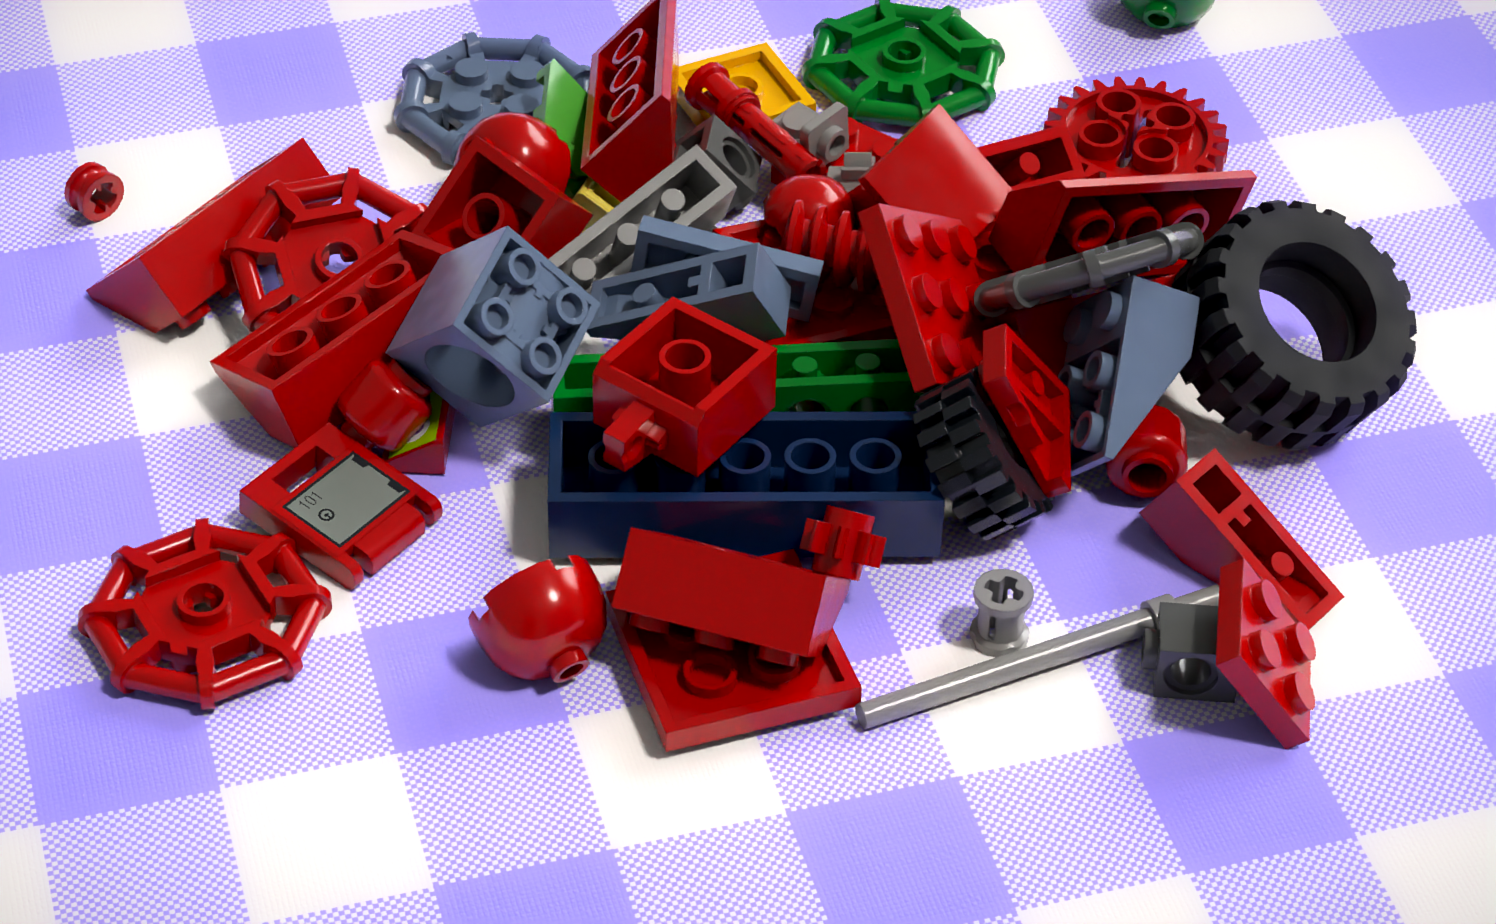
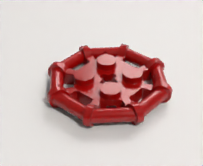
M348 167V171L345 173L290 183L275 180L265 186L266 195L238 234L225 242L223 252L224 258L231 263L244 309L242 323L250 332L255 331L337 274L325 268V266L329 265L330 255L340 254L343 262L354 263L403 229L411 232L427 209V206L424 203L414 204L364 177L360 174L359 168ZM341 198L340 204L307 210L304 207V204ZM359 200L391 219L385 222L377 218V222L374 223L362 216L363 210L357 207V201ZM279 217L285 218L291 224L290 231L285 238L282 235L277 243L264 239ZM257 265H274L280 287L265 295Z
M209 518L195 519V526L135 548L123 545L112 553V566L93 599L78 612V630L82 635L91 639L111 672V685L122 693L130 694L138 690L201 704V710L216 709V702L279 677L291 680L302 671L303 663L301 659L321 619L327 617L332 610V596L326 587L318 585L296 552V541L281 532L273 536H267L210 524ZM220 553L237 556V563L221 560ZM272 572L279 574L286 585L273 587L267 575ZM140 584L146 587L141 596L137 591L133 599H123L130 586ZM205 602L209 608L215 609L207 612H196L194 606ZM276 615H293L282 638L271 630V624ZM136 627L142 639L128 649L118 630ZM249 652H253L258 656L216 673L215 666ZM161 659L168 660L174 670L155 665Z

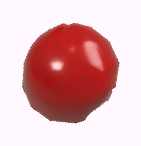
M799 174L788 177L770 190L763 201L765 223L768 226L776 227L781 237H783L791 208L797 199L804 200L805 218L810 220L821 204L827 205L828 223L831 225L836 224L844 210L851 211L852 229L855 230V214L852 200L842 184L829 176Z

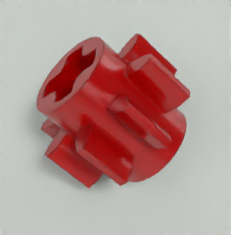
M827 505L823 521L807 518L799 548L815 553L811 570L860 581L863 565L880 569L887 538L871 534L875 517Z

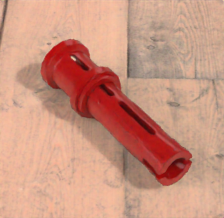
M709 62L702 65L690 77L685 87L684 97L686 102L696 110H705L711 116L715 114L786 178L799 174L825 175V162L815 157L786 130L761 110L758 96L750 89L739 88L730 80L728 70L718 62Z

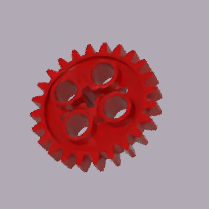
M1117 76L1114 79L1113 86L1110 87L1096 79L1093 80L1091 92L1082 87L1075 86L1072 98L1060 95L1057 108L1050 107L1048 109L1047 121H1044L1043 129L1067 124L1086 179L1223 171L1224 164H1226L1229 139L1226 138V124L1218 123L1219 112L1217 110L1204 111L1206 101L1204 98L1187 101L1188 89L1182 88L1173 93L1167 92L1166 81H1160L1154 88L1146 87L1143 77H1138L1134 85H1126L1124 80ZM1146 118V125L1142 126L1138 131L1141 122ZM1132 154L1129 163L1124 167L1125 158H1129Z

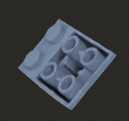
M1133 275L1073 307L1063 329V339L1067 343L1064 367L1057 376L1070 390L1071 477L1113 460L1192 356L1200 297Z

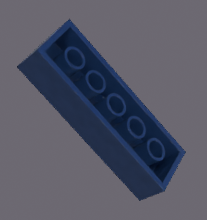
M917 411L769 412L698 477L652 453L624 472L604 461L603 452L605 451V445L603 443V432L606 429L593 423V412H550L547 499L549 558H569L567 555H579L583 558H623L631 527L662 532L758 557L791 549L795 550L798 557H814V552L800 549L799 547L806 519L823 521L827 505L874 516L875 521L871 534L887 538L883 557H940L945 498L937 487L940 482L935 472L930 473L925 460L928 459L927 452L920 448L916 435L920 434L921 431L914 425L913 414L917 413Z

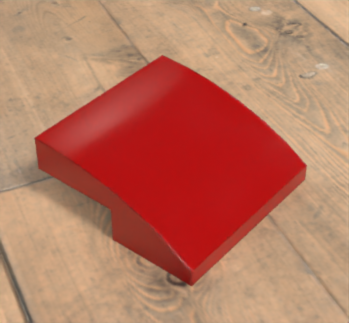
M940 104L934 106L894 143V147L857 179L877 203L960 219L961 223L969 229L974 239L999 214L1007 193L1013 191Z

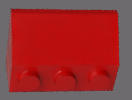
M631 527L611 607L631 612L628 623L631 626L668 634L670 623L694 628V642L732 651L734 641L737 639L760 645L757 658L797 667L800 656L820 657L848 594L851 580L662 532Z

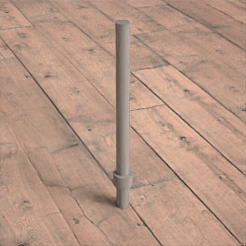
M1212 585L1176 598L1170 594H1164L1143 601L1140 604V610L857 703L855 705V712L858 722L866 730L1143 637L1144 628L1156 629L1160 602L1218 606L1219 586Z

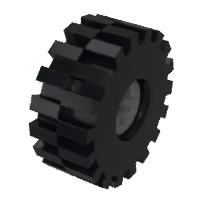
M978 366L918 396L919 399L915 400L914 403L917 413L913 414L914 425L921 431L920 434L916 435L919 446L926 450L928 459L925 460L930 473L935 472L940 482L937 487L944 498L949 497L952 501V511L959 520L964 517L966 518L967 528L972 533L976 534L979 532L981 539L994 540L1052 510L1053 504L1051 501L1055 500V497L1048 498L1042 492L993 401L982 386Z

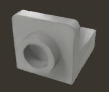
M798 101L773 119L815 157L825 162V165L837 160L849 149L848 107L840 102H835L819 114Z

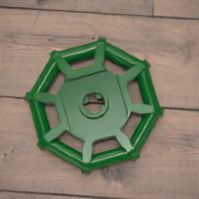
M875 0L874 5L837 19L823 18L817 23L813 29L815 40L809 60L801 68L804 84L812 90H819L833 104L840 102L847 106L848 117L860 123L867 121L912 127L937 104H940L951 118L972 110H987L996 99L994 85L998 67L1005 60V51L998 40L985 37L961 17V10L954 6L946 5L942 9L891 3L890 0ZM838 48L848 51L847 53L833 54ZM974 65L976 67L975 73L960 69V66ZM840 79H851L857 85V88L854 91L851 90ZM949 91L954 93L931 103L930 99Z

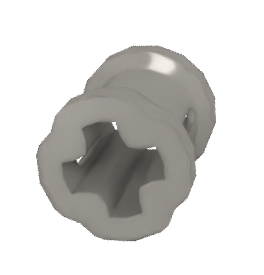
M993 569L983 573L976 580L973 590L974 601L979 608L978 615L972 620L969 635L974 642L975 648L991 657L1002 656L1026 648L1030 631L1024 619L1025 613L1031 608L1034 599L1032 583L1026 576L1014 570ZM1008 589L1013 591V599L1008 598ZM990 628H995V638L990 636Z

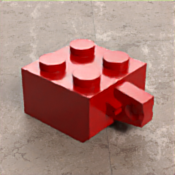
M672 296L602 355L592 374L593 423L606 429L603 432V443L605 445V451L603 452L604 461L626 472L652 453L698 477L775 407L777 348Z

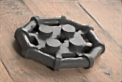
M1181 222L985 281L977 287L974 293V304L982 315L994 318L1004 314L1009 307L1015 310H1024L1081 291L1096 289L1127 279L1133 275H1139L1156 268L1171 266L1178 259H1192L1201 252L1204 245V236L1200 228L1190 222Z

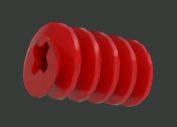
M797 199L791 208L786 222L781 250L824 261L819 284L824 283L833 271L834 283L837 288L847 289L857 276L860 293L865 295L871 294L879 284V279L862 226L858 231L852 229L851 211L844 210L836 224L831 225L828 223L827 205L821 204L810 220L805 218L804 200Z

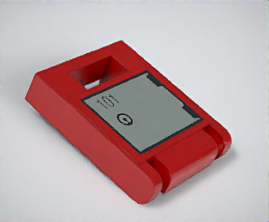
M330 422L239 490V512L272 536L281 532L296 541L297 554L349 590L354 589L363 582V569L369 574L374 575L425 533V524H434L443 514L441 502L436 496ZM316 467L317 473L294 491L289 493L286 490Z

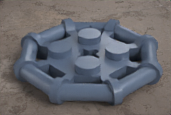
M475 32L462 34V40L424 59L413 58L403 67L402 77L404 86L400 104L395 108L393 118L399 130L405 133H413L440 153L444 163L453 165L460 143L468 131L483 118L503 112L524 113L533 116V110L542 104L543 85L536 82L537 72L552 59H555L587 93L591 67L577 64L551 46L548 37L539 34L534 35L531 39L478 37ZM490 60H512V61H490ZM455 68V73L449 76L444 74ZM424 96L438 98L439 102L424 104ZM501 102V104H490V103ZM450 124H452L458 130H450Z

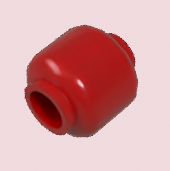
M380 359L372 360L338 398V407L346 419L340 428L345 434L370 451L374 446H377L385 451L398 452L429 419L432 413V405L427 396L432 392V389L394 359L390 363Z
M1154 405L1114 459L1106 462V473L1113 485L1125 494L1139 498L1158 497L1188 470L1186 429L1176 414L1165 407Z

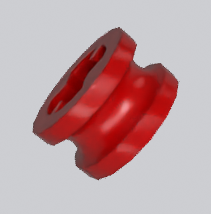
M95 161L86 162L77 167L68 178L64 190L65 201L70 207L80 211L85 218L94 222L102 221L118 209L123 200L124 183L119 176L109 172L102 164Z

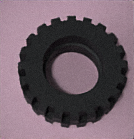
M1273 200L1262 202L1258 207L1245 208L1235 214L1204 243L1201 252L1196 257L1186 260V264L1177 272L1171 285L1174 289L1200 297L1192 356L1179 372L1185 384L1192 383L1200 393L1196 400L1207 412H1211L1214 409L1223 416L1222 424L1233 432L1241 434L1244 430L1252 433V441L1274 447L1281 441L1282 448L1288 450H1306L1311 445L1321 447L1334 442L1344 433L1347 434L1400 390L1407 379V369L1413 365L1416 353V341L1410 339L1417 334L1415 310H1408L1407 302L1411 300V294L1405 279L1399 281L1392 269L1396 266L1394 260L1387 251L1381 254L1371 243L1374 237L1361 226L1356 229L1345 223L1346 216L1332 209H1326L1322 213L1318 212L1316 204L1293 200L1287 205L1286 201ZM1259 289L1279 295L1299 309L1310 322L1318 337L1323 361L1313 359L1298 352L1279 336L1264 312Z

